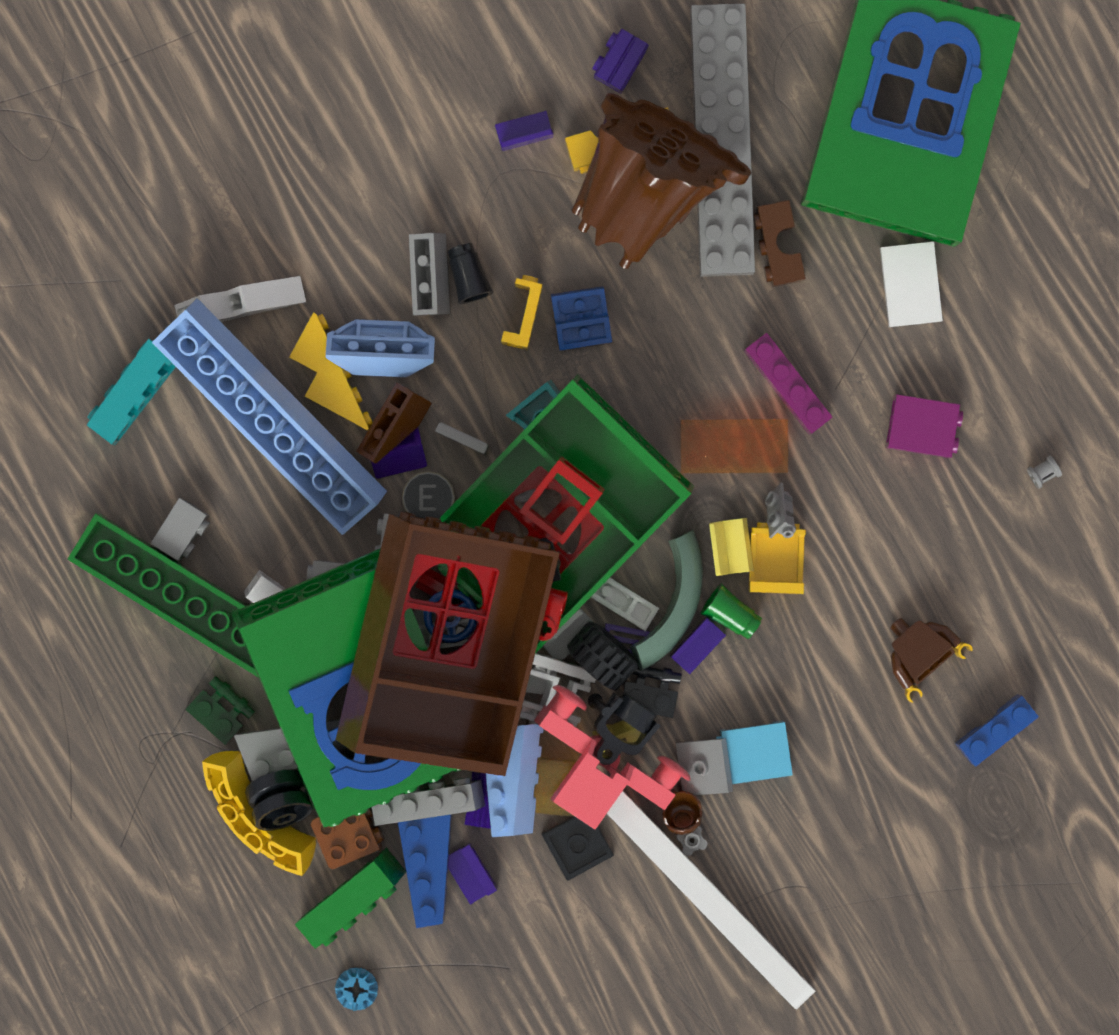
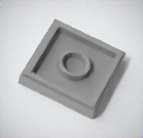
M442 422L438 424L435 430L438 434L483 455H486L489 446L487 443Z

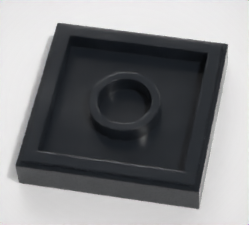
M575 816L542 833L546 844L567 881L614 856L600 828L593 829Z

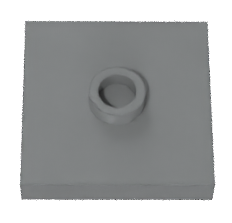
M726 738L676 743L678 764L689 773L691 778L690 781L683 777L680 778L682 790L694 795L733 792Z

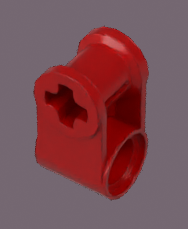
M551 588L543 622L547 621L548 627L552 629L544 633L543 627H541L539 640H549L557 633L568 592Z

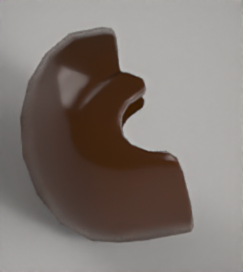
M684 790L673 792L675 797L665 810L663 809L664 825L675 834L684 835L692 833L702 821L701 802L693 793Z

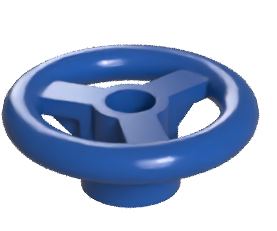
M443 590L433 595L429 601L438 602L441 599ZM459 590L453 591L452 597L463 602L458 607L477 610L470 597H467ZM424 611V623L426 629L432 635L434 629L432 612ZM455 616V620L451 622L446 620L447 635L443 634L441 642L457 643L466 639L475 629L477 621L469 619L466 628L456 634L455 626L460 622L461 617Z

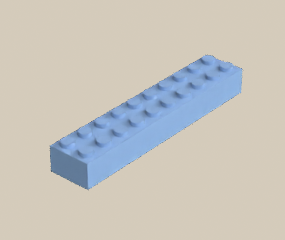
M198 298L152 342L342 535L377 506L387 491Z

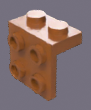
M371 808L362 815H353L344 819L341 824L334 827L328 826L324 828L319 817L311 821V827L329 868L336 869L381 849V842L384 841V837L379 826L374 827L370 817L373 816Z

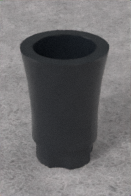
M472 243L461 244L448 250L449 263L457 290L458 304H467L481 300L494 293Z

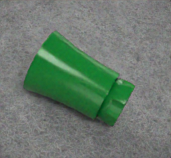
M722 583L715 588L700 612L701 615L722 624L737 635L741 634L746 639L751 638L762 620V617L755 614L753 609L734 596Z

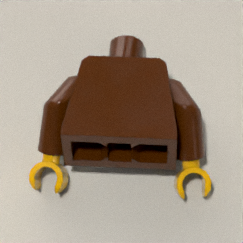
M900 618L890 627L898 637L891 644L894 649L890 656L893 674L901 687L906 689L905 696L912 703L913 701L909 697L912 691H918L922 697V691L916 685H919L954 653L957 657L966 659L961 654V649L964 646L969 651L973 650L970 644L961 642V639L946 625L931 621L923 623L918 620L910 627L903 618Z

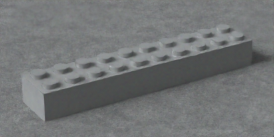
M745 3L692 5L690 9L694 127L703 134L715 137L721 147L735 153L737 158L751 170ZM751 173L745 184L737 185L726 181L723 187L712 192L697 205L700 277L753 275L755 273Z

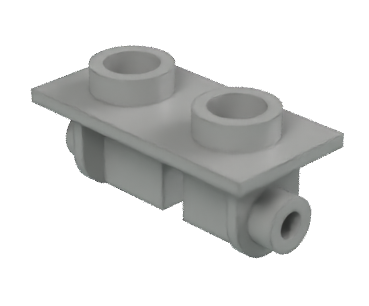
M780 483L773 491H770L765 500L769 538H772L776 533L782 534L785 538H791L796 531L794 517H791L793 515V498L788 492L784 491L783 483Z

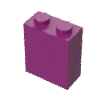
M894 395L885 448L952 458V453H957L959 438L955 437L956 429L961 427L963 421V411H959L960 405Z

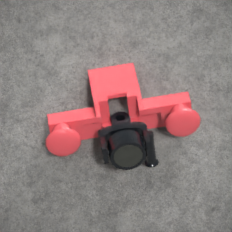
M560 685L553 686L557 693L547 706L544 705L534 719L540 727L582 754L550 799L593 829L598 827L626 785L665 810L675 797L672 789L681 777L688 781L691 779L689 773L680 764L662 755L657 757L661 763L652 776L640 771L629 762L622 771L617 769L620 763L621 752L629 755L639 754L661 726L655 721L657 716L625 693L619 697L613 692L607 704L598 693L589 696L588 705L600 712L599 717L594 722V728L599 735L590 737L568 721L577 706L585 711L587 706L577 694ZM613 713L641 732L636 742L623 741L608 730L606 721ZM599 764L604 767L611 775L608 776L597 769V765Z

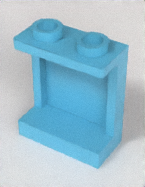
M784 721L730 730L723 729L720 730L721 736L716 737V739L726 738L732 784L793 775Z

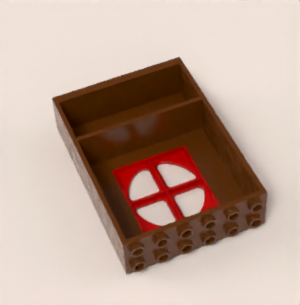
M400 511L399 515L389 514L336 740L357 754L506 776L559 552L551 549L550 543L540 541L539 538L524 535L522 538L515 536L516 534L502 530L496 533L492 532L489 528L475 526L474 528L466 527V524L456 521L445 523L441 522V519L425 516V519L416 517L413 513ZM438 564H447L448 571L442 596L438 602L410 597L412 586L425 571ZM462 567L468 568L479 582L483 603L482 607L478 610L453 606L451 604L457 574ZM409 608L434 612L436 614L430 646L426 651L419 650L412 643L407 633L404 614ZM449 616L477 621L476 630L463 646L449 654L440 653L443 632Z

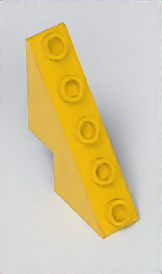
M313 312L289 356L294 361L317 372L305 397L356 425L369 430L373 421L368 411L363 413L359 403L363 400L357 387L351 388L348 378L352 377L351 374L326 359L327 333L325 330L329 329L328 323L323 314L318 316Z

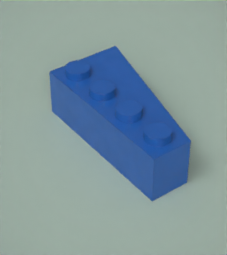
M452 814L398 822L416 928L443 924L445 920Z

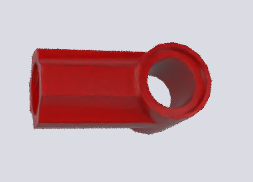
M429 568L420 576L415 587L433 596L443 590L446 577ZM455 582V587H454V589H459V588L457 587L458 584ZM462 601L459 604L451 602L453 606H459L463 603Z

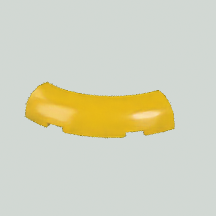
M223 751L212 754L204 759L202 765L207 788L209 791H213L219 804L217 810L233 833L254 853L258 854L261 852L274 861L273 865L290 873L303 876L312 862L316 848V837L302 833L291 826L274 831L259 830L255 826L252 816L253 808L248 804L245 794L246 787L250 784L244 768L241 752Z

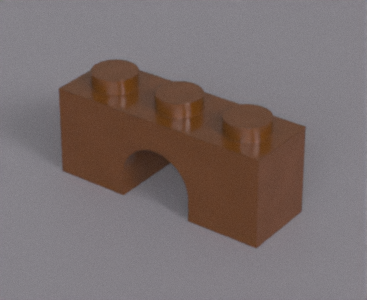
M790 200L758 206L756 209L757 213L753 214L755 229H760L762 240H758L760 254L761 256L766 255L768 266H764L766 282H771L772 287L804 281L806 277L801 253L785 254L779 250L776 243L780 232L795 227Z

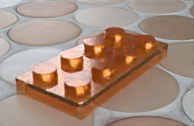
M788 419L680 420L681 473H788Z

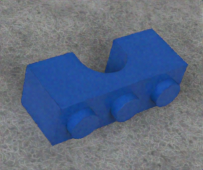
M1017 694L1000 707L990 720L979 727L973 728L955 744L967 760L976 767L1039 716L1025 698Z

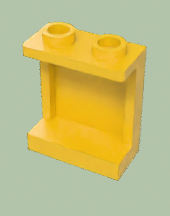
M523 275L522 279L516 278L515 287L529 290L530 292L520 334L503 331L501 343L528 350L543 286L538 283V278Z
M757 522V528H751L750 546L754 571L749 572L748 592L804 594L803 564L806 530L800 529V524H795L796 531L791 538H785L779 533L769 538L767 523Z

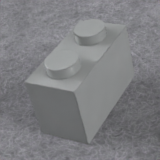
M179 498L151 544L178 561L182 560L183 557L187 559L196 546L192 543L197 534L202 536L209 526L210 522L207 521L209 515L185 499Z

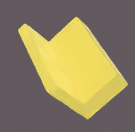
M747 518L709 523L716 576L754 571Z

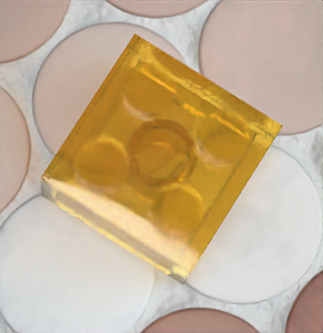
M537 757L536 773H539L538 784L534 786L533 796L536 798L535 813L575 817L554 803L550 798L577 760Z

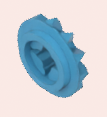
M350 968L344 971L337 979L335 985L336 997L345 1008L353 1011L366 1009L377 997V981L366 969ZM356 978H359L360 988L368 991L360 992L357 999L354 1000L353 992L345 988L353 987Z

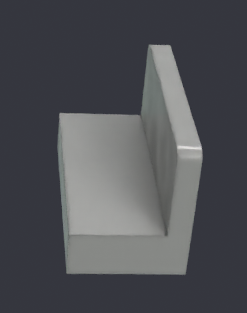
M579 608L557 633L543 645V648L553 658L563 660L570 654L567 648L570 641L589 621H593Z

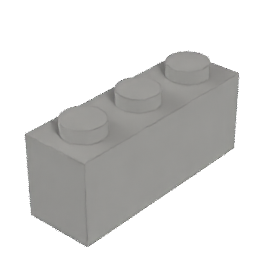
M409 234L413 315L450 314L446 234Z

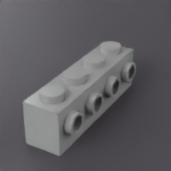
M469 777L453 780L454 784L445 785L444 781L429 783V788L420 789L418 786L411 793H402L393 797V800L387 804L373 806L372 812L375 826L476 811L486 806L481 780L470 781Z

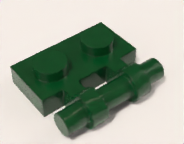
M215 676L209 684L216 692L211 696L205 689L202 690L185 710L226 745L244 725L236 717L242 713L249 719L256 711L248 705V700L244 697L241 699L230 689L231 685L228 682H222ZM222 697L234 706L230 712L218 702Z

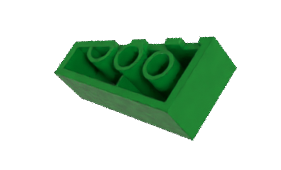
M386 847L371 863L368 862L352 876L353 878L347 879L332 892L333 894L326 896L295 923V926L314 949L322 943L327 947L338 937L335 934L341 928L347 931L357 922L356 916L361 912L367 915L377 906L375 901L381 896L384 900L391 896L397 890L395 885L404 876L406 870Z

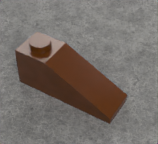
M396 382L356 452L377 464L420 425L432 402Z

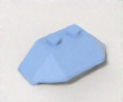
M356 319L341 326L336 331L327 333L326 359L352 375L408 377L434 363L435 338L427 335L422 329L411 322Z

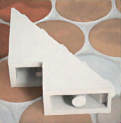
M296 276L241 285L228 291L199 295L174 306L178 317L198 298L220 322L304 303L306 299L301 277Z

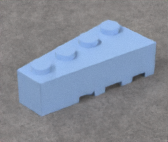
M538 724L517 726L506 776L486 773L492 837L533 833L536 798L533 795L534 786L538 784L539 773H536L537 757H541L542 746H539L540 733H543L544 730Z

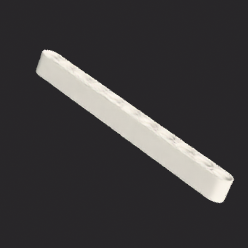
M622 791L607 814L797 1010L816 992L814 988L647 814Z

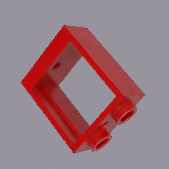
M561 456L519 512L523 514L522 519L532 527L538 525L545 531L544 536L555 544L560 542L563 545L605 489ZM557 473L590 497L564 532L560 531L531 508Z

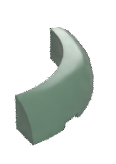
M690 530L668 541L675 564V591L667 608V613L658 626L646 637L630 646L640 671L655 664L676 646L691 624L697 610L702 589L703 568L700 548L694 530Z

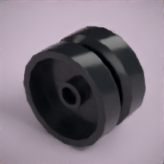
M280 770L271 772L257 778L246 787V798L250 807L253 808L252 816L255 826L259 830L274 831L284 829L299 823L311 814L313 808L309 796L304 792L305 785L299 771Z

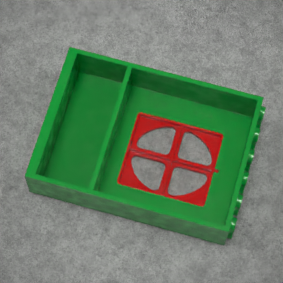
M578 374L439 518L441 522L450 523V521H456L466 524V527L474 528L475 526L489 528L494 532L500 513L503 510H508L528 529V536L545 538V531L538 525L532 527L522 519L523 514L519 512L521 509L515 504L514 499L523 492L537 489L561 456L605 489L603 494L581 521V536L576 550L572 554H568L558 544L553 543L555 551L559 552V560L561 561V566L559 567L561 580L552 582L551 588L568 592L559 629L692 494L695 487ZM557 473L546 489L559 492L562 495V500L545 519L552 524L571 506L580 512L590 497ZM439 564L438 569L446 576L448 571L447 564ZM462 567L457 574L456 581L459 583L457 587L467 597L471 595L479 602L477 606L480 609L483 602L479 582L468 568ZM547 621L542 623L544 633L552 629L548 627ZM538 640L535 654L548 640Z

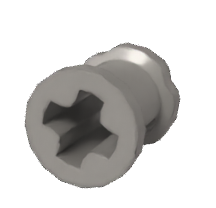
M1051 455L1047 456L1046 461L1036 467L1027 468L1031 480L1038 489L1043 486V483L1055 476L1058 478L1062 476L1059 466Z

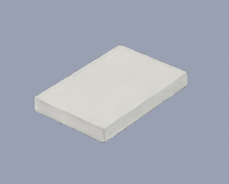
M934 242L881 247L880 255L888 327L942 322Z

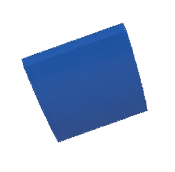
M604 286L551 294L559 350L612 342Z

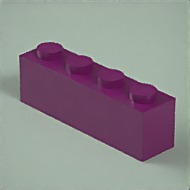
M765 333L744 350L809 435L833 418L768 333Z

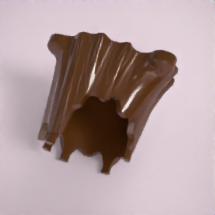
M608 93L601 103L605 119L598 129L597 147L571 211L575 215H579L583 208L582 220L578 225V229L583 233H587L590 226L595 227L596 246L608 242L621 244L624 248V256L619 265L624 269H629L633 261L640 262L656 240L665 237L676 223H683L693 208L704 198L723 187L726 181L737 185L745 184L751 175V170L737 158L735 153L721 147L715 137L699 132L693 123L679 119L671 111L647 100L640 99L637 102H630L616 94Z

